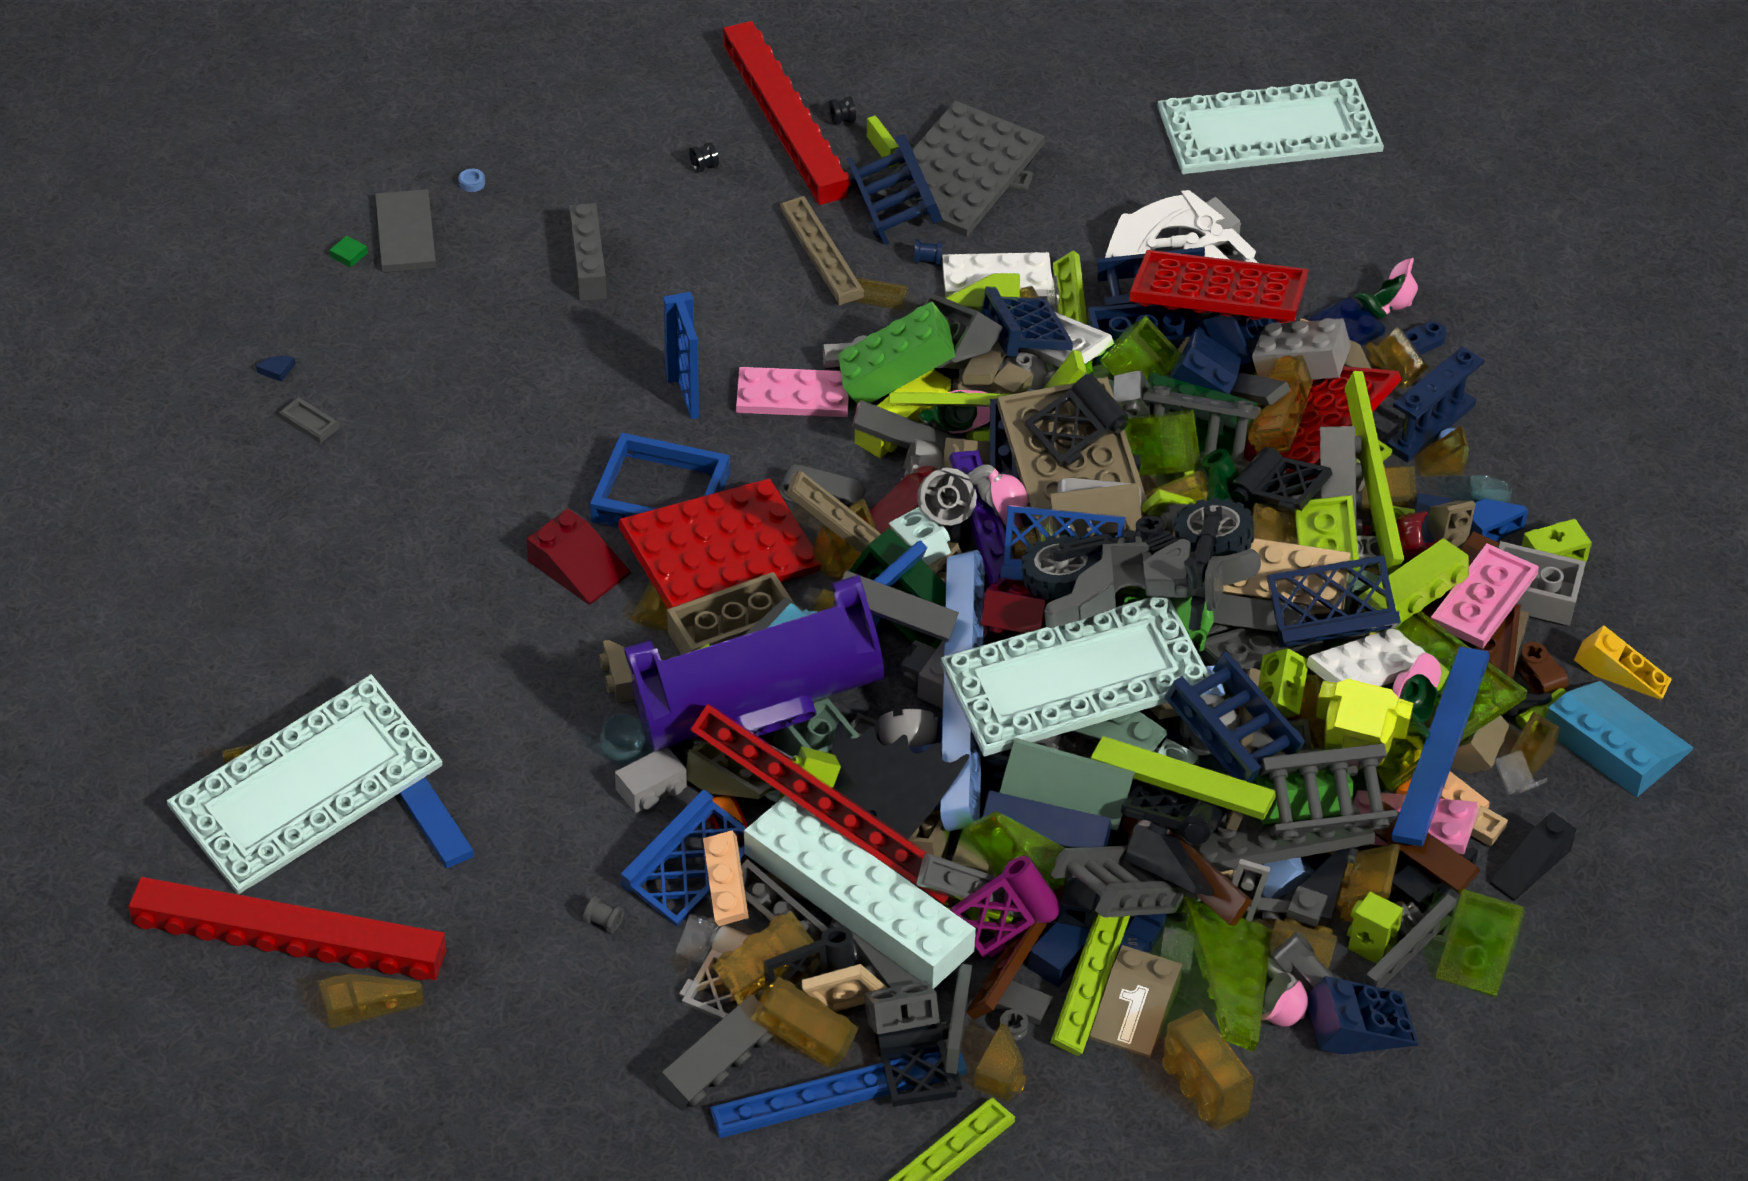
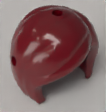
M1427 511L1420 513L1410 512L1396 519L1404 555L1402 564L1408 563L1441 540L1429 543L1423 542L1422 524L1428 515Z

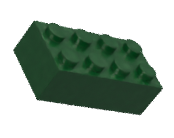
M1151 372L1147 380L1150 388L1165 386L1170 388V392L1236 403L1239 400L1250 401L1254 403L1253 406L1258 407V402ZM1150 401V414L1132 418L1133 434L1150 438L1154 401ZM1165 404L1161 442L1177 445L1182 406ZM1193 408L1188 447L1192 451L1201 453L1205 449L1210 411ZM1222 413L1220 416L1216 450L1225 449L1230 456L1233 452L1237 416ZM1249 418L1245 448L1255 428L1256 418Z
M888 528L867 545L849 569V572L875 580L903 555L909 547ZM922 559L890 586L946 607V584ZM892 622L912 643L917 640L937 649L943 641Z

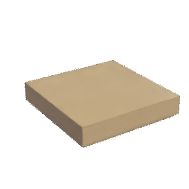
M861 964L802 980L803 991L830 1013L865 1004L864 992L887 988Z

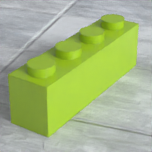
M1443 538L1388 575L1396 611H1399L1401 623L1413 614L1420 612L1426 605L1442 597L1445 592L1469 577L1468 554ZM1381 581L1378 586L1383 589ZM1372 588L1360 594L1358 598L1364 601ZM1374 591L1367 604L1376 610L1387 609L1385 597ZM1363 608L1360 613L1369 611Z

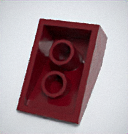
M923 466L917 469V473L907 475L862 519L882 534L890 528L889 522L918 507L917 492L920 484L926 476L938 469L933 466Z
M569 508L526 539L528 562L588 605H591L630 575V570L594 528Z
M999 578L986 590L981 625L988 626L989 631L996 633H1006V630L1017 631V636L1025 634V632L1045 628L1044 610L1049 602L1056 599L1045 600L1040 595L1034 596L1031 594V590L1025 588L1023 581Z

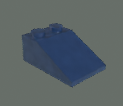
M1212 312L1203 319L1206 334L1242 358L1240 365L1253 361L1252 355L1264 325L1279 323L1269 318L1253 320L1244 315L1223 316L1219 312Z
M1195 328L1170 378L1230 394L1238 377L1242 358Z

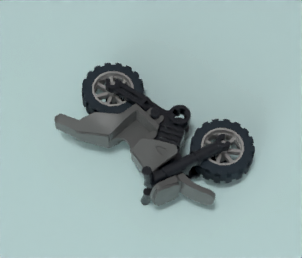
M1211 498L1208 501L1201 499L1196 504L1190 503L1186 505L1185 509L1180 510L1177 513V518L1174 519V535H1171L1169 531L1164 533L1163 521L1159 517L1145 516L1137 520L1135 532L1127 530L1123 533V537L1113 538L1108 534L1081 539L1078 536L1070 538L1068 535H1060V538L1051 536L1045 538L1046 540L1043 542L1040 540L1035 542L1032 548L1028 547L1021 559L1025 588L1031 590V594L1036 597L1040 595L1045 600L1056 599L1049 602L1044 610L1045 622L1048 628H1055L1084 620L1115 609L1116 592L1125 586H1137L1145 589L1146 596L1188 598L1192 596L1189 629L1198 631L1201 628L1205 602L1207 611H1214L1218 608L1222 598L1223 585L1249 579L1258 573L1261 566L1260 555L1254 549H1250L1251 543L1254 542V522L1251 511L1248 508L1244 509L1242 503H1233L1231 499L1223 501L1219 500V498Z

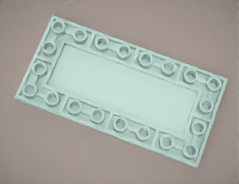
M1343 79L1341 81L1318 82L1306 85L1295 84L1288 87H1269L1267 89L1244 90L1233 93L1221 92L1215 95H1195L1188 98H1170L1168 100H1160L1157 104L1182 174L1383 152L1384 145L1356 79Z
M1159 596L1118 606L1115 609L1084 620L1055 628L1045 627L941 657V666L984 757L1012 749L1015 738L1036 742L1168 703L1164 697L1174 680L1183 676L1193 686L1210 676L1170 598Z
M371 674L167 800V805L237 894H240L442 766V760Z

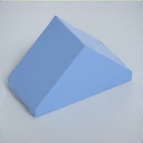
M1303 857L1266 863L1264 866L1271 868L1261 896L1263 898L1277 899L1297 889L1315 871Z

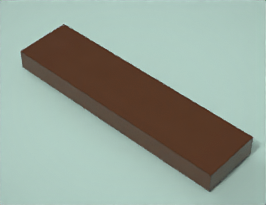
M1382 801L1384 811L1395 810ZM1398 816L1389 823V827L1373 830L1377 837L1458 894H1461L1480 872L1475 864L1430 833L1427 834L1423 847L1393 842L1392 832Z

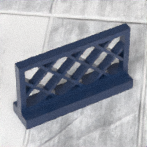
M985 287L981 312L1003 327L998 342L1006 356L1017 357L1019 348L1072 350L1073 341L1047 299L1004 297L1000 295L996 287Z
M1384 555L1266 576L1278 630L1277 641L1279 648L1394 629L1401 623L1399 611H1396ZM1378 564L1380 577L1375 584L1361 575L1363 569L1368 565ZM1361 567L1358 572L1352 568ZM1338 570H1345L1354 576L1346 589L1332 580V577ZM1326 572H1332V573L1329 575V577L1326 576L1325 574H1323V573H1326ZM1315 574L1325 581L1317 594L1303 585L1308 575ZM1302 577V579L1300 580V582L1297 581V580L1294 579V578ZM1286 579L1296 586L1288 599L1277 592L1275 581ZM1357 579L1372 588L1364 601L1349 591ZM1381 581L1383 589L1378 586ZM1328 584L1343 593L1335 606L1320 596ZM1298 589L1314 598L1306 611L1291 601ZM1374 591L1385 597L1387 609L1376 610L1367 604ZM1345 596L1360 605L1355 614L1347 615L1338 609ZM1279 600L1285 603L1282 608L1280 607ZM1316 601L1331 610L1326 619L1318 620L1309 614ZM1287 606L1302 615L1297 624L1284 626L1282 613ZM1363 608L1369 611L1360 613ZM1334 613L1340 616L1331 618ZM1304 618H1307L1308 620L1311 621V622L1302 623V621L1304 620Z

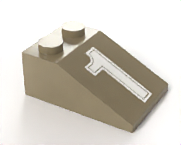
M1122 945L1111 970L1089 1039L1150 1058L1179 989L1183 964Z

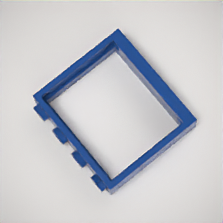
M621 433L590 502L591 522L619 528L618 524L621 518L655 509L607 499L625 456L713 474L704 495L706 496L723 491L730 475V455Z

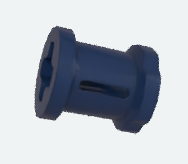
M916 239L914 263L918 264L919 261L934 262L937 266H940L942 242L938 241L937 244L922 243Z

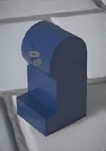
M1166 913L1136 915L1123 935L1117 956L1122 945L1150 953L1164 932Z

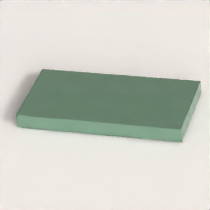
M1015 738L999 793L1111 818L1112 829L1118 831L1123 814L1121 813V807L1128 797L1135 772Z

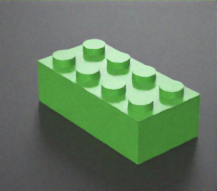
M933 302L916 308L912 313L893 321L889 326L870 334L867 338L853 346H848L838 354L843 388L856 404L860 400L871 404L956 357L950 324Z

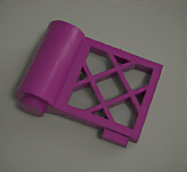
M1020 856L1010 861L1001 875L951 907L950 911L976 928L975 947L982 957L988 954L990 957H993L1006 948L1005 943L1034 923H1049L1055 920L1059 915L1061 902L1028 856ZM1003 886L1006 890L1004 903L990 902L991 893ZM970 907L980 908L977 921L964 919L961 913ZM987 909L1001 910L998 923L984 921ZM1008 911L1021 912L1024 916L1023 919L1014 925L1005 924ZM981 929L996 930L994 938L982 945L979 941Z

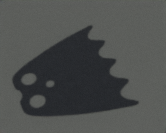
M839 722L831 754L836 756L841 768L833 788L868 812L871 810L876 811L878 819L909 839L950 788L969 759V754L963 755L956 761L945 762L941 757L939 743L933 744L921 753H913L909 748L906 735H902L890 745H882L877 739L873 726L868 728L858 738L852 739L847 736L843 723Z

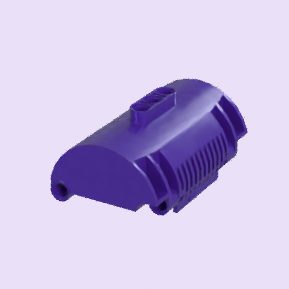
M856 575L832 583L833 594L836 600L833 601L835 606L833 608L661 661L658 649H654L651 640L624 648L631 671L633 693L639 717L653 752L699 738L700 736L690 729L707 704L718 708L742 726L760 736L813 718L817 714L813 701L883 680L884 667L881 649L860 576Z

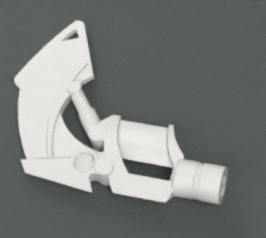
M1190 190L1181 191L1182 195L1151 203L1132 214H1122L1105 258L1112 257V254L1113 257L1145 254L1147 250L1163 247H1184L1183 249L1204 247L1205 257L1228 259L1216 246L1229 244L1246 262L1258 263L1254 259L1256 251L1235 230L1222 229L1221 225L1217 224V222L1225 219V217ZM1173 227L1191 229L1204 235V237L1199 238L1196 233L1191 232L1186 235L1156 239L1162 229Z

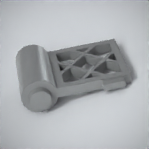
M726 925L713 931L709 940V946L712 947L709 955L695 979H688L679 993L680 997L683 998V1005L719 1020L728 1015V1013L723 1011L722 1004L738 999L741 1003L744 1001V997H748L751 994L757 999L765 984L763 961L782 954V948ZM714 962L726 966L729 974L712 979L709 971ZM745 976L757 979L753 987L741 991L736 979ZM732 981L736 992L718 997L715 986ZM711 988L714 996L713 1000L703 1003L693 999L698 991Z

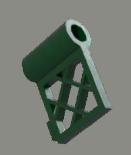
M1214 450L1202 460V466L1209 476L1207 501L1211 500V498H1219V500L1223 501L1231 499L1233 503H1237L1232 498L1229 487L1240 473L1227 450Z

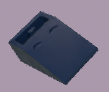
M1325 976L1307 995V1008L1319 1050L1343 1055L1418 1045L1403 992Z

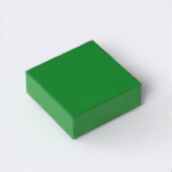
M346 235L329 250L331 258L351 268L368 253L366 245Z

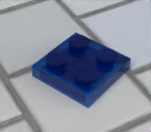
M1348 297L1309 318V321H1321L1326 318L1344 319L1349 340L1361 346L1385 334L1386 329L1381 322L1352 297Z

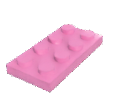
M739 367L736 413L848 417L849 394L843 388L841 371Z
M1486 543L1469 566V577L1452 588L1431 616L1430 625L1483 649L1538 575L1539 566Z
M1358 790L1353 803L1361 814L1371 813L1368 791ZM1381 792L1382 801L1400 812L1406 795ZM1440 798L1428 833L1457 853L1465 854L1478 813L1477 802ZM1375 835V843L1372 845L1390 846Z

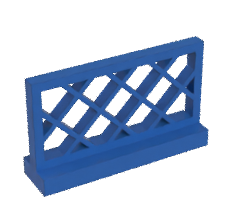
M691 292L663 297L665 376L668 383L678 381L690 418L696 419L699 418L698 338L694 330L693 296Z
M1009 505L1004 565L1001 566V578L1023 580L1021 559L1012 558V546L1021 540L1027 548H1032L1033 546L1026 539L1025 535L1035 526L1045 538L1051 537L1040 524L1047 516H1054L1062 525L1052 535L1054 538L1064 529L1072 538L1077 536L1069 525L1076 519H1084L1092 530L1081 539L1089 537L1093 532L1097 536L1103 535L1098 528L1105 522L1118 523V532L1115 538L1123 537L1126 517ZM1015 513H1024L1033 522L1023 533L1014 524ZM1034 515L1043 516L1037 520ZM1062 517L1072 519L1066 523ZM1091 520L1101 522L1095 526V524ZM1015 532L1018 537L1013 540V533Z
M703 789L621 873V887L629 893L633 891L668 921L678 926L711 893L704 842L703 850L685 851L684 842L691 837H702L703 840L706 837L731 830L736 835L744 837L746 827L713 802V796ZM714 813L723 820L724 829L706 830L705 821ZM744 846L742 848H738L740 862L746 856V854H744ZM704 857L705 870L686 871V858ZM682 858L683 871L664 872V863L668 859ZM705 877L706 886L702 890L688 891L687 878ZM683 878L684 891L666 892L665 879ZM661 879L662 893H648L642 888L647 880ZM685 898V907L678 915H675L666 906V899Z

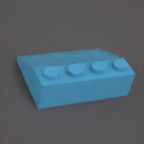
M1601 681L1566 692L1548 707L1543 727L1544 731L1636 798L1694 748Z

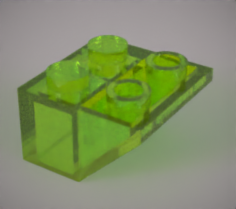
M1144 316L1122 333L1100 361L1114 376L1141 370L1146 380H1148L1151 372L1166 376L1177 364L1181 353L1151 320Z

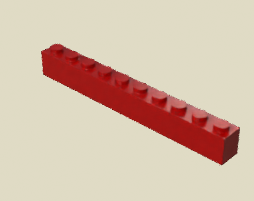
M752 21L724 27L723 46L818 205L848 198V187H851L849 174L841 168L838 156L833 155L829 141L827 139L824 140L819 125L811 119L810 110L802 104L799 92L794 91L790 77L785 76L780 61L775 60L772 48L764 42L761 30H757Z
M709 704L706 705L690 729L691 731L912 883L917 884L923 855L929 854L928 852L718 708ZM918 886L945 905L950 906L955 899L954 897Z
M146 877L140 878L129 904L132 924L142 929L156 928L166 930L174 935L183 933L197 936L206 941L215 939L226 941L233 946L247 945L258 947L265 952L274 950L285 952L298 958L307 956L317 958L325 963L339 962L349 964L357 969L366 967L380 970L385 974L398 973L409 975L417 980H436L447 951L445 932Z

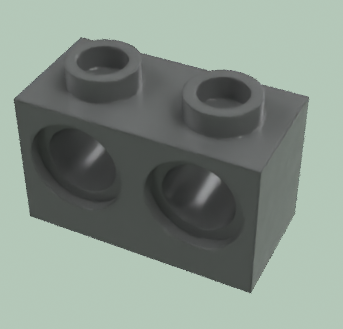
M926 981L864 992L867 1023L877 1035L939 1023L937 994Z

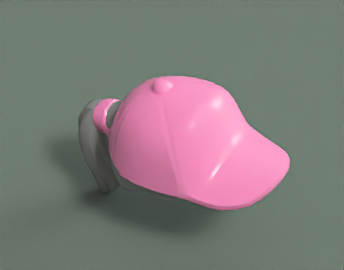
M986 464L976 467L967 474L971 479L972 485H977L982 500L994 509L997 517L1002 518L1005 527L1007 525L1009 505L1027 507L1029 501L1026 489L1016 477L999 474L993 466ZM1015 513L1014 524L1020 531L1024 529L1021 513Z
M1267 957L1265 959V968L1272 981L1265 993V1006L1261 1008L1264 1014L1258 1016V1019L1261 1021L1268 1020L1281 1027H1288L1305 1018L1308 1005L1307 993L1301 981H1298L1293 973H1288L1276 960Z

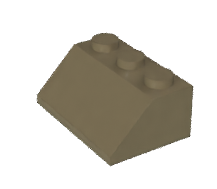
M1138 483L1050 494L1049 509L1125 516V531L1133 530L1135 532L1136 522L1142 518ZM1049 516L1048 532L1052 536L1062 525L1054 516ZM1062 517L1066 523L1072 519ZM1076 519L1069 525L1075 534L1081 538L1092 530L1084 519ZM1091 520L1095 524V526L1101 522ZM1105 522L1098 529L1103 535L1108 534L1115 538L1118 532V523ZM1065 529L1055 537L1060 538V535H1068V537L1072 538ZM1093 532V533H1092L1089 537H1087V538L1094 537V536H1097V535L1095 534V532Z

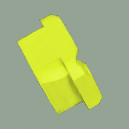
M1348 678L1337 683L1323 681L1318 697L1316 717L1326 721L1325 750L1385 743L1387 754L1394 738L1406 739L1414 703L1399 699L1392 689Z

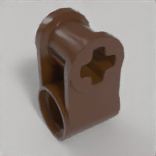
M1528 642L1523 645L1521 649L1522 659L1518 661L1516 671L1534 694L1542 695L1543 693H1553L1559 688H1568L1569 680L1566 672L1557 664L1542 644Z

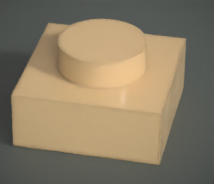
M1481 805L1478 809L1471 836L1492 846L1507 827L1508 820Z

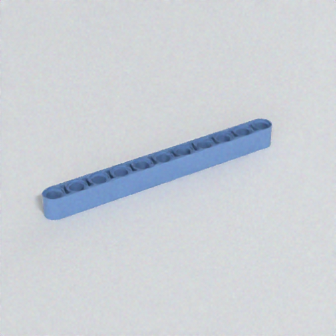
M978 550L947 558L946 608L957 611L959 614L949 641H945L944 657L983 646V625H981L984 608V562ZM944 672L942 760L953 762L963 755L969 754L966 764L941 799L940 813L943 826L947 831L976 826L980 823L981 750Z

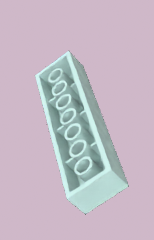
M786 795L744 830V854L846 926L921 982L926 981L933 989L974 952L976 928Z

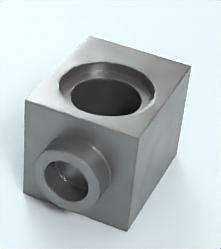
M1142 371L1115 375L1114 399L1128 414V418L1150 414V401L1143 400L1144 394L1150 389V384Z

